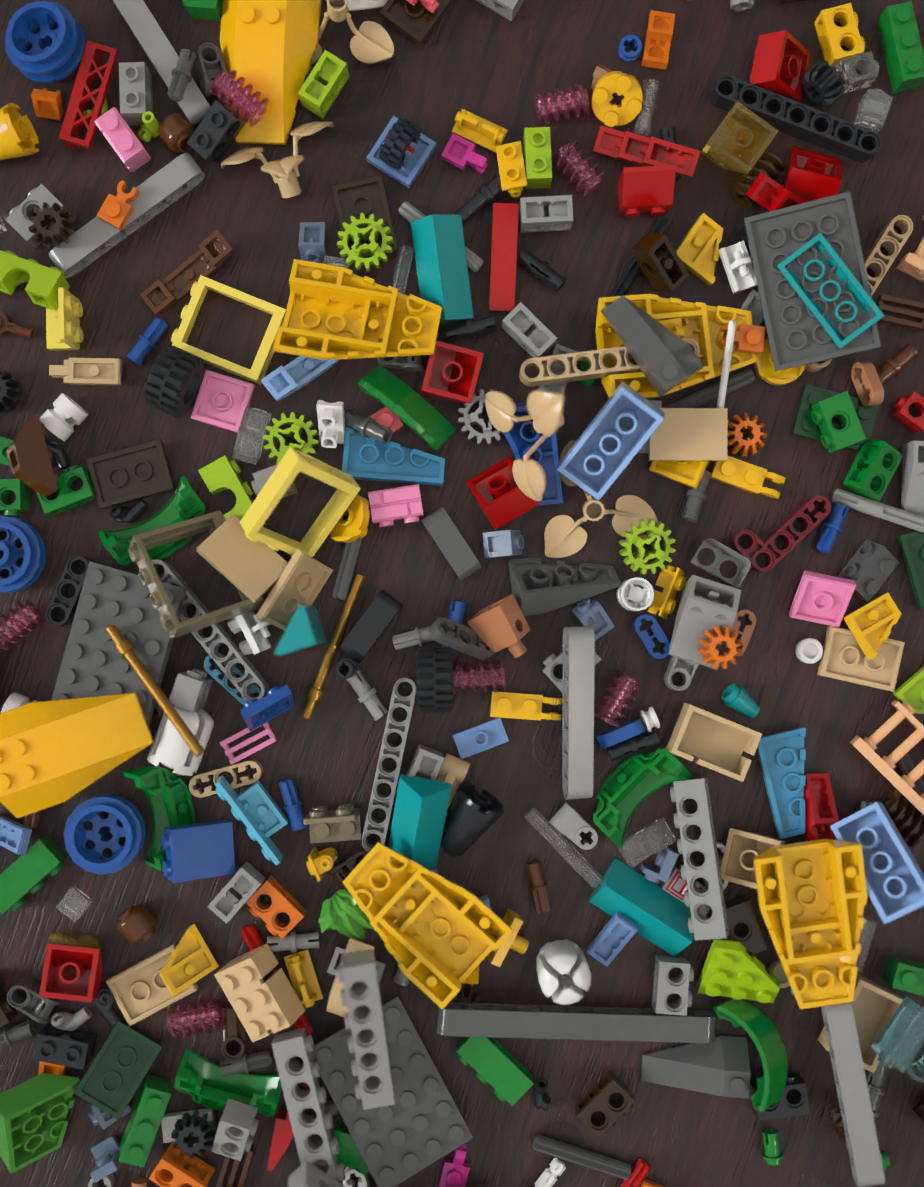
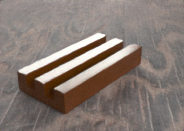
M885 294L879 296L877 306L881 312L885 311L920 319V322L887 315L878 322L924 331V303ZM884 303L922 311V313L884 305Z
M252 1147L250 1152L244 1151V1153H247L237 1187H243L254 1152ZM225 1156L216 1187H223V1181L230 1161L229 1157ZM238 1160L234 1161L227 1187L233 1186L240 1162Z

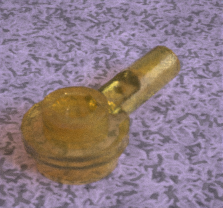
M52 931L48 941L58 944L100 948L99 941L92 935H84L76 939Z

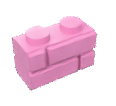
M115 107L95 120L97 127L131 173L150 161L151 157Z
M419 484L368 492L372 521L374 524L379 523V528L394 526V521L404 519V524L419 522V517L424 516Z

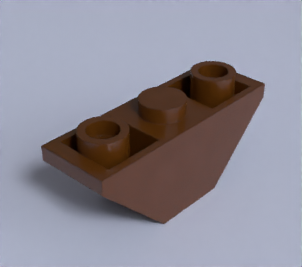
M36 414L23 425L6 451L12 475L44 497H47L58 490L59 480L56 472H53L51 464L52 452L47 447L45 441V426L40 422L39 414Z

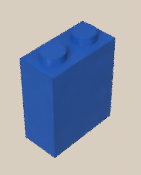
M221 819L165 827V834L161 836L162 849L166 850V860L163 861V873L165 877H168V880L178 883L235 874L233 825L231 821Z

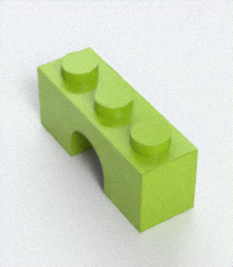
M0 250V291L12 295L19 284L28 282L25 291L33 303L56 311L58 309V288L64 287L67 290L70 288L64 273L56 267L51 266L49 268L43 266L34 259L28 258L26 260L18 257L11 251L6 250L4 252Z
M224 455L198 471L210 493L217 495L224 490H232L235 493V507L223 516L227 520L234 514L241 520L254 502L251 497L254 495V492L247 481L243 482L239 473L242 471L236 460H230V458Z

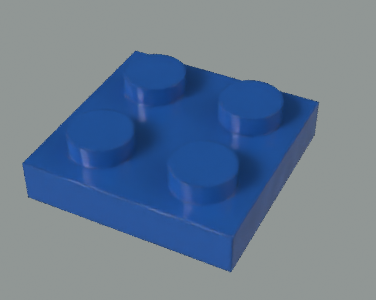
M287 685L283 687L276 686L269 690L267 696L260 700L256 698L248 701L240 712L249 731H252L294 708L292 692Z

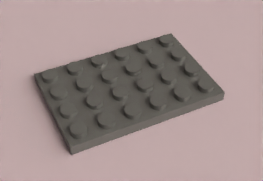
M850 191L744 218L774 372L881 347L877 323H874L847 345L839 349L777 268V265L821 232L871 297ZM814 246L810 247L809 250L797 257L796 260L789 263L786 270L791 269L800 280L802 288L813 297L810 301H816L823 310L822 317L826 315L839 334L845 339L875 317V314L867 305L869 317L855 300L853 294L844 286L848 279L846 278L842 283L833 270L839 267L836 265L831 268ZM823 247V256L827 260L833 261V259L826 254V250ZM813 259L820 260L825 265V273L817 282H809L803 276L805 264ZM811 263L807 266L806 272L808 276L817 278L821 275V268L819 265ZM828 280H834L841 286L840 296L832 303L822 300L818 294L821 285ZM834 284L826 285L822 289L823 295L829 299L836 297L838 294ZM843 301H851L857 307L856 317L850 323L843 324L838 322L834 316L836 307ZM841 306L838 310L839 316L842 319H850L853 316L852 306Z
M89 561L51 701L137 693L148 727L150 726L156 700L126 658L121 657L115 649L116 644L106 632L107 627L115 624L125 640L129 639L135 648L133 651L160 687L173 639L169 632L163 629L160 620L161 614L158 608L153 607L149 588L142 583L138 574ZM161 581L179 620L187 588Z
M398 995L382 1004L395 1105L363 1110L362 1099H356L355 1083L359 1082L358 1076L353 1077L351 1060L356 1058L355 1053L349 1052L348 1036H352L351 1029L346 1030L345 1026L314 1045V1051L312 1052L313 1060L319 1063L320 1076L378 1187L397 1186L473 1139L469 1127Z

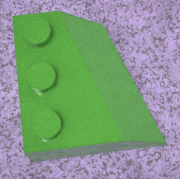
M41 1073L0 1093V1157L11 1174L61 1147L68 1125L67 1113L69 1109L73 1108L75 1101L73 1093L80 1084L78 1077Z

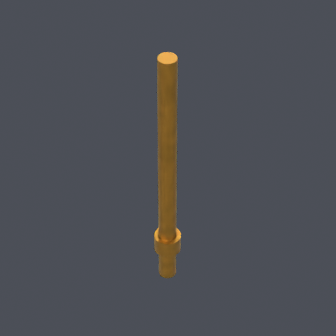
M357 573L355 574L313 687L310 686L307 692L308 700L301 715L304 718L311 720L317 702L322 699L324 693L322 691L365 579L364 576Z
M115 624L107 627L106 632L116 644L115 649L129 662L196 757L200 756L205 750L133 651L135 648L129 639L125 640Z

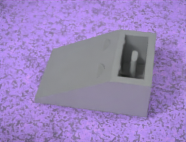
M911 441L903 444L901 510L924 517V441Z
M692 575L682 588L668 655L712 668L711 662L705 664L702 661L704 655L699 654L697 651L699 648L704 647V645L698 642V639L706 640L707 636L703 631L707 629L713 633V625H718L720 630L724 625L730 627L731 632L738 611L741 590ZM717 643L715 649L723 651L725 645Z

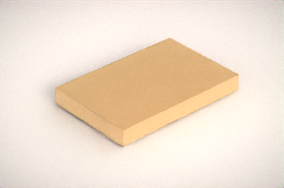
M659 408L664 412V420L648 438V461H727L728 408Z
M232 514L197 547L196 551L255 603L277 582L288 563L273 549L268 547L267 544L249 540L245 536V531L240 524L241 520Z
M297 549L256 616L286 631L299 604L312 605L333 570Z
M828 626L817 675L894 692L905 642L887 638L877 651V657L868 660L851 630Z
M176 943L106 980L129 1027L199 989L195 982L177 995L172 996L159 973L176 948Z

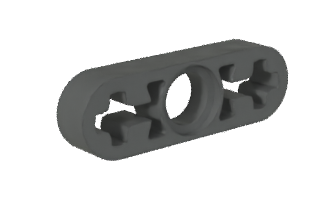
M439 617L429 626V634L432 639L442 645L483 661L495 653L491 651L473 629L455 621ZM459 634L465 638L467 644L461 640Z

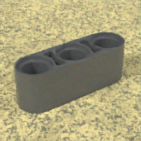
M443 507L438 508L421 520L461 582L482 569L480 562Z

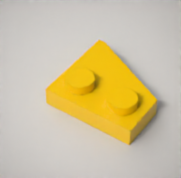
M703 213L678 246L676 253L684 267L710 286L715 282L716 276H714L716 262L719 259V243L722 240L723 228Z
M887 592L843 617L868 660H872L877 657V651L883 641L887 640L891 633V628L897 623L901 612Z
M195 924L188 927L159 973L172 996L177 995L219 967Z

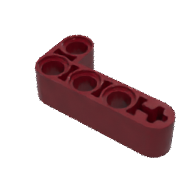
M821 495L808 498L763 541L752 531L742 530L731 536L729 541L730 548L750 560V569L752 571H769L830 513L831 503L828 498ZM818 503V512L808 516L807 513H810L815 508L814 504ZM795 519L802 522L803 527L800 532L793 528ZM741 535L748 539L749 544L746 549L741 548L738 544V539ZM777 536L784 540V547L781 550L776 548L774 543ZM758 554H762L766 558L764 567H760L756 563Z

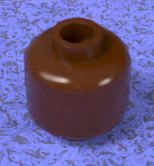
M173 113L162 119L158 134L174 153H185L192 149L187 142L196 129L182 114Z
M133 904L129 905L117 918L119 921L117 925L118 931L130 943H137L140 940L146 942L155 933L153 927L156 923V918L142 904L136 906Z

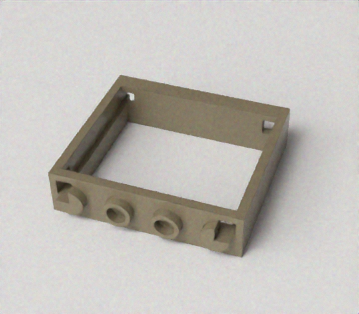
M221 510L135 535L128 548L131 560L136 562L140 569L139 576L142 583L149 588L151 603L154 608H158L161 614L162 627L166 632H169L172 639L257 610L263 601L261 596L253 603L236 587L242 602L179 622L148 556L147 549L206 531L212 534L225 522Z

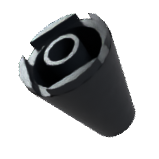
M461 783L457 788L441 840L444 852L452 857L464 855L504 812V810H501L503 808L502 803L495 796L484 789L482 793L474 790L476 785L471 783Z

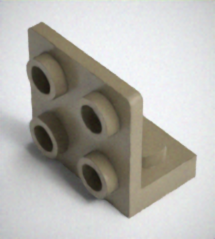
M353 804L338 805V809L328 810V806L313 807V811H309L303 819L304 825L309 824L310 844L362 839L360 807L354 808Z

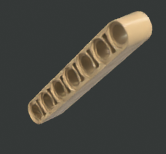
M906 215L894 217L883 228L864 259L866 273L867 268L872 269L875 273V278L867 274L871 297L912 233L913 222ZM894 226L899 227L902 234H897L894 231ZM880 247L888 251V256L881 253ZM832 359L822 361L821 364H808L805 369L810 372H818L826 367Z
M682 339L690 345L696 356H698V344L692 339ZM624 346L530 358L523 362L519 377L524 385L534 387L604 378L612 374L643 371L638 365H633L629 362L628 355L631 354ZM606 357L611 358L615 363V367H605L602 359ZM578 361L587 362L589 370L585 372L580 371L576 363ZM554 364H559L563 367L564 373L556 375L551 371L550 367ZM529 367H533L538 371L539 375L535 378H529L524 371Z

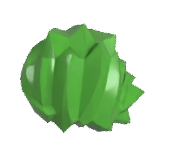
M348 889L339 890L331 898L323 902L321 915L318 920L322 933L327 930L336 929L340 934H344L351 939L356 937L365 939L364 931H371L373 929L370 920L364 911L360 909Z

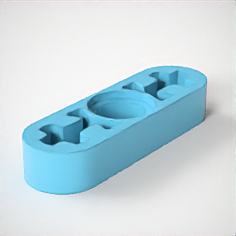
M218 653L222 658L226 657L224 654ZM208 655L204 660L205 671L242 705H245L248 701L238 694L239 691L229 685L228 677L224 675L222 680L219 676L223 672L218 668L211 669L213 665L211 662L212 658ZM237 666L234 667V673L242 677L244 672ZM256 683L252 684L250 693L258 692L260 695L261 688Z

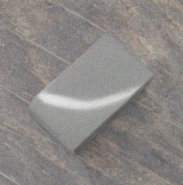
M711 538L702 540L690 562L734 587H740L751 567V562L748 558ZM703 548H709L715 553V560L709 566H704L698 561V552ZM730 560L736 564L737 573L734 577L725 578L721 575L719 568L724 561Z

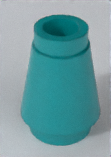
M735 683L729 685L721 696L724 705L749 719H753L760 711V707L741 685L737 686Z

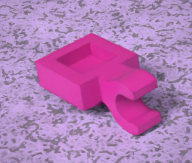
M454 133L441 154L442 160L462 170L468 164L474 170L483 174L488 166L486 163L487 158L474 152L476 149L474 143Z
M463 1144L455 1149L453 1159L445 1157L439 1187L466 1186L470 1163L464 1162L467 1144Z

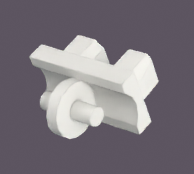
M741 241L734 245L720 248L718 252L733 294L757 286L752 265L753 261L749 256L745 242Z
M318 400L319 442H321L322 447L336 448L337 444H344L345 442L344 402L328 403Z
M254 611L236 616L228 622L231 632L236 634L242 631L246 640L239 643V648L243 655L252 653L255 655L271 648L267 637L271 636L267 629L271 624L256 616Z

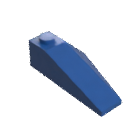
M527 400L515 404V416L530 415L527 409ZM533 420L513 421L512 430L504 432L516 460H524V455L543 435L535 431ZM555 432L546 438L530 456V460H535L540 464L546 476L543 500L538 501V506L563 503L560 472L557 470L559 457Z

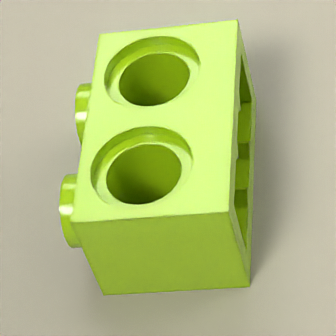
M324 50L298 92L301 105L323 119L350 77L347 63Z
M550 127L524 128L523 152L527 180L525 189L550 188L552 182Z

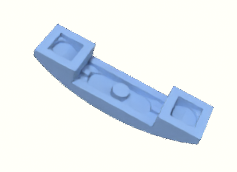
M299 356L283 367L281 365L262 378L261 382L275 400L279 401L313 381L340 359L323 360Z

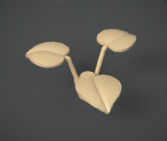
M324 0L327 2V12L324 13V18L319 28L318 40H320L328 19L335 22L347 20L352 32L355 34L350 41V49L358 61L374 64L392 58L394 55L393 42L381 25L373 21H365L361 24L358 31L351 19V14L348 13V0ZM319 43L316 52H313L310 61L311 65L319 60L322 55V48Z
M309 122L293 129L290 132V135L293 136V156L268 163L261 153L264 151L262 147H248L238 150L221 163V168L225 165L244 163L253 158L260 159L264 164L260 167L261 171L271 174L274 183H278L282 198L299 195L301 188L297 179L300 176L298 165L304 160V156L298 155V141L303 136L314 134L327 126L333 128V122Z
M543 390L530 393L527 400V409L530 415L517 417L514 415L516 412L515 403L508 395L500 391H489L485 395L486 410L491 424L497 430L508 432L513 428V421L533 420L535 431L543 434L524 455V460L517 459L513 463V477L519 489L529 498L542 501L546 488V476L540 464L535 460H530V456L546 438L554 434L564 424L562 413L564 394L550 393Z
M575 440L569 441L564 447L559 463L574 445ZM560 473V477L566 485H577ZM584 490L587 501L582 508L584 514L582 518L574 522L568 515H558L547 523L544 532L545 555L551 558H562L577 553L583 548L587 540L586 531L579 527V525L587 520L598 521L604 514H614L612 526L623 537H626L623 531H631L629 524L632 523L636 527L639 526V519H642L647 524L649 518L655 520V525L658 523L653 509L643 499L635 495L619 497L615 505L616 510L605 509L600 501L592 499V496Z

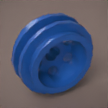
M36 1L26 4L12 16L6 30L5 47L11 62L24 76L34 82L50 83L64 80L74 73L82 60L85 49V37L81 26L68 9L57 2Z
M0 516V534L3 532L7 534L4 540L0 539V550L4 552L3 557L0 558V592L14 593L27 589L39 579L45 568L47 550L43 537L33 525L19 518ZM18 539H20L23 544L22 548H18L16 546V542ZM24 558L21 567H19L18 560ZM4 569H8L10 572L8 578L2 576Z
M114 794L94 796L78 805L68 817L64 830L66 850L73 862L87 872L100 875L117 872L133 862L143 849L147 834L145 820L137 806L125 797ZM100 812H108V818H102ZM87 821L93 823L91 830L86 829ZM106 826L111 828L110 833L113 834V837L108 836V830L105 829ZM122 837H126L124 846L120 843ZM88 840H92L95 843L94 848L90 846ZM105 848L112 850V856L104 854Z

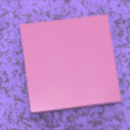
M205 370L191 418L241 434L255 385Z
M804 570L788 612L789 617L840 627L856 588V582Z

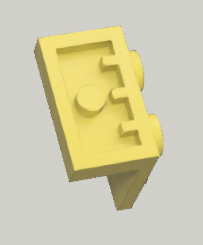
M64 287L58 288V309L54 311L46 308L47 349L50 351L80 350V342H83V330L80 327V317L83 316L82 303Z

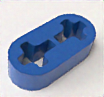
M649 614L639 615L633 622V628L644 648L653 658H665L670 647L668 638L653 616ZM642 619L651 621L652 624L649 626L652 635L649 636L646 630L640 631L639 627L642 625ZM655 637L658 643H664L665 646L662 647V654L657 651L653 652L652 649L655 647L652 638Z
M637 718L602 732L596 738L601 749L641 734L646 729L641 718Z

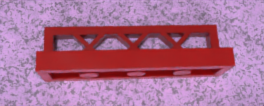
M87 40L59 135V139L66 148L76 150V147L80 146L91 149L97 129L95 120L100 117L119 53L117 49ZM103 55H110L108 63L100 67ZM99 75L102 80L101 87L93 91L97 76ZM92 99L95 105L94 111L86 116H83V112L88 109L90 100ZM83 124L88 129L85 140L79 139Z

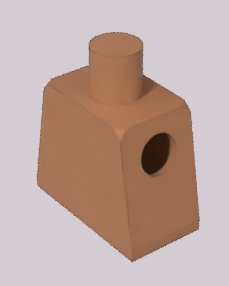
M513 594L481 609L467 621L469 626L492 652L496 653L507 647L513 657L518 658L527 651L521 639L530 631V627Z

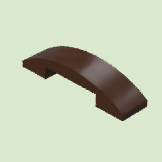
M215 230L198 245L200 249L165 279L156 280L140 294L155 315L163 313L187 297L191 292L193 283L195 281L198 282L200 275L210 278L230 257L234 249L219 230Z

